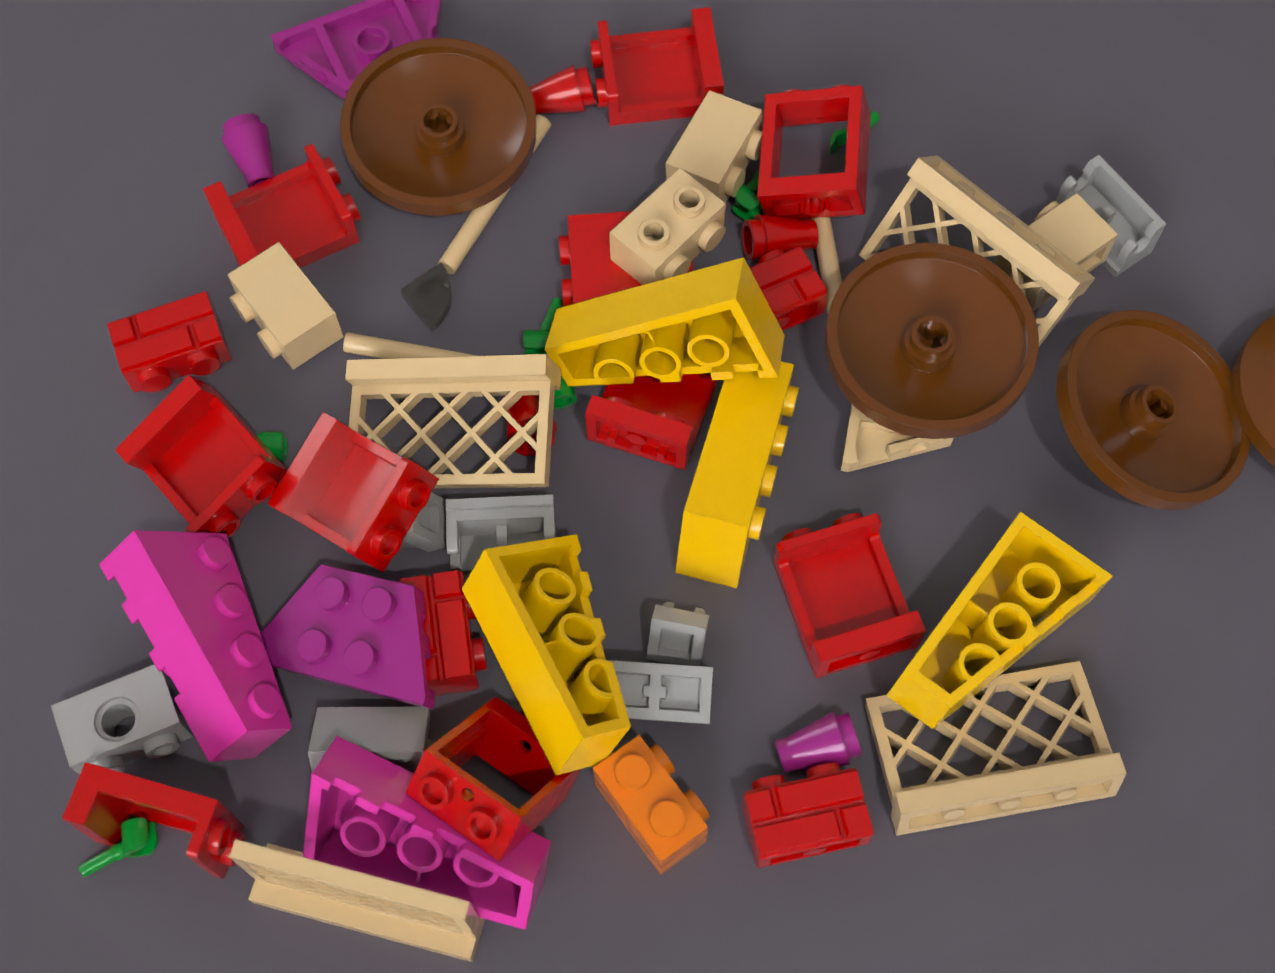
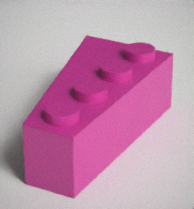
M134 530L99 564L107 580L116 579L127 600L121 605L131 623L140 622L154 646L149 655L158 672L163 671L173 680L179 691L174 700L209 762L255 758L293 728L227 534Z
M336 736L311 774L303 857L470 901L478 917L526 930L543 888L551 841L531 832L499 862L405 794L414 773Z

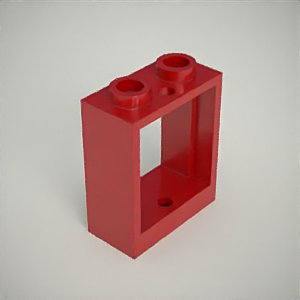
M836 85L826 89L805 91L790 89L783 93L765 94L757 197L766 215L792 219L865 215L871 112L862 85ZM848 121L845 172L779 177L783 127Z
M495 696L425 750L405 794L500 862L566 800L581 769L555 775L528 719ZM523 740L531 745V750L524 747ZM474 755H477L534 796L518 809L460 767ZM466 788L471 789L474 795L470 793L468 790H466Z

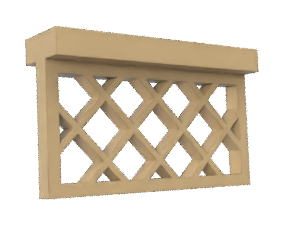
M938 155L919 157L907 174L911 177L859 255L867 260L879 253L878 250L888 235L903 233L904 245L915 243L914 231L936 228L938 243L949 245L947 226L962 224L971 231L974 253L984 258L1002 255L1011 263L1013 280L1025 296V289L1042 287L1058 300L1047 316L1035 317L1036 323L1040 324L1038 326L1040 346L1074 300L1084 294L1095 277ZM918 191L932 200L935 222L920 225L912 224L910 203ZM945 211L955 219L946 220ZM901 218L902 227L894 228L899 219ZM983 241L994 250L985 251ZM1023 273L1033 281L1024 282Z
M547 354L347 360L345 380L352 385L349 428L363 436L365 430L368 434L366 438L392 451L382 438L404 418L416 431L417 435L397 455L409 459L426 443L440 458L428 470V472L439 478L434 488L549 487L555 390H560L561 369ZM524 395H539L538 413L522 428L507 410ZM485 396L494 408L471 428L458 414V411L472 397ZM493 396L505 397L500 402H498ZM444 397L455 398L450 403H448ZM398 398H406L401 404L396 400ZM423 398H436L444 409L422 429L408 413ZM367 399H386L395 410L373 429L365 421ZM503 415L518 432L495 453L481 436ZM453 417L467 434L445 454L431 437ZM536 430L537 442L531 437ZM527 441L536 451L535 473H513L504 461ZM476 442L490 459L475 474H463L454 462ZM498 467L504 472L502 474H492ZM449 468L454 474L442 473Z
M1080 661L999 675L963 704L973 712L961 730L946 721H942L934 728L953 740L941 760L914 745V742L926 726L925 723L919 720L905 740L885 728L881 713L902 710L914 718L916 717L886 695L866 698L865 700L866 713L892 805L891 819L896 836L1116 796L1127 774L1120 753L1113 754ZM1065 680L1071 681L1077 699L1069 711L1041 695L1048 683ZM1031 686H1037L1034 691L1028 688ZM1009 691L1027 701L1016 720L987 705L994 693ZM983 695L980 700L975 698V696ZM1033 706L1062 721L1051 741L1022 725ZM1079 708L1081 710L1083 718L1076 715ZM980 715L1008 731L996 751L968 735ZM1068 726L1090 737L1095 753L1076 756L1057 744ZM1014 736L1043 751L1036 764L1021 766L1003 755ZM890 745L899 750L894 758ZM960 745L989 761L981 774L966 776L948 765ZM906 755L934 771L926 784L902 788L897 768ZM1050 756L1057 759L1055 761L1047 762ZM995 766H998L999 768L1003 769L1000 771L992 772ZM941 775L948 779L944 781H938Z
M235 839L229 858L255 879L248 898L252 903L473 962L485 919L478 917L470 901L304 858L303 852L269 843H267L266 847Z

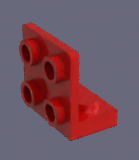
M704 373L682 374L681 382H661L660 379L652 376H638L634 378L633 384L607 385L602 397L592 395L586 409L587 440L686 470L715 392L717 380H712L711 375Z

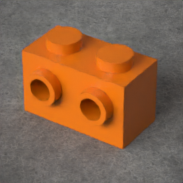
M638 735L593 767L594 783L654 867L662 875L706 842L708 826L704 821L710 818V815L701 800L691 789L683 793L670 775L675 772V768L661 747L654 744L649 748L641 736Z

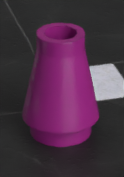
M250 113L237 115L226 121L223 125L224 134L221 141L244 176L248 188L274 177L268 126L261 122L258 115Z
M834 711L793 734L775 740L785 773L800 769H810L827 763H839V766L850 765V759L862 756L849 712L835 716Z

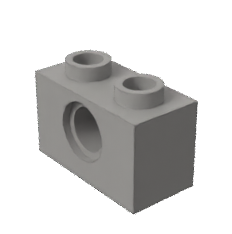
M154 664L51 705L69 767L79 775L85 762L123 772L126 769L125 765L145 756L151 759L166 756L176 751L180 746V742L192 738V731L174 700L179 693L173 680L163 671L158 672ZM135 716V723L131 731L124 736L114 737L117 724L126 717Z

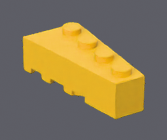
M743 257L556 309L544 350L561 369V376L568 387L633 384L634 378L638 376H652L660 379L661 382H681L682 374L711 373L712 380L733 379L735 372L758 371L759 378H772L779 375L785 335Z
M781 361L778 377L759 378L758 371L735 372L733 379L724 380L684 508L675 573L737 589L750 538L759 540L766 514V508L759 507L761 496L770 498L778 469V466L770 465L772 455L782 457L789 426L781 425V420L783 416L792 418L799 393V387L790 385L794 364Z
M1020 512L886 696L934 729L1091 602L1113 575Z
M577 534L484 549L462 588L555 775L599 764L611 754L631 727L614 664L606 660L603 651L602 641L606 635L601 618H594L589 601V595L593 589L588 572L581 571L577 556L581 551Z

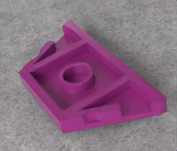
M365 0L272 34L270 37L276 53L345 100L349 88L356 77L373 60L405 43L438 38L442 0Z
M320 565L261 632L272 668L431 710L434 708L435 692L428 689L425 660L431 659L429 638L423 628L426 618L424 592L415 586Z

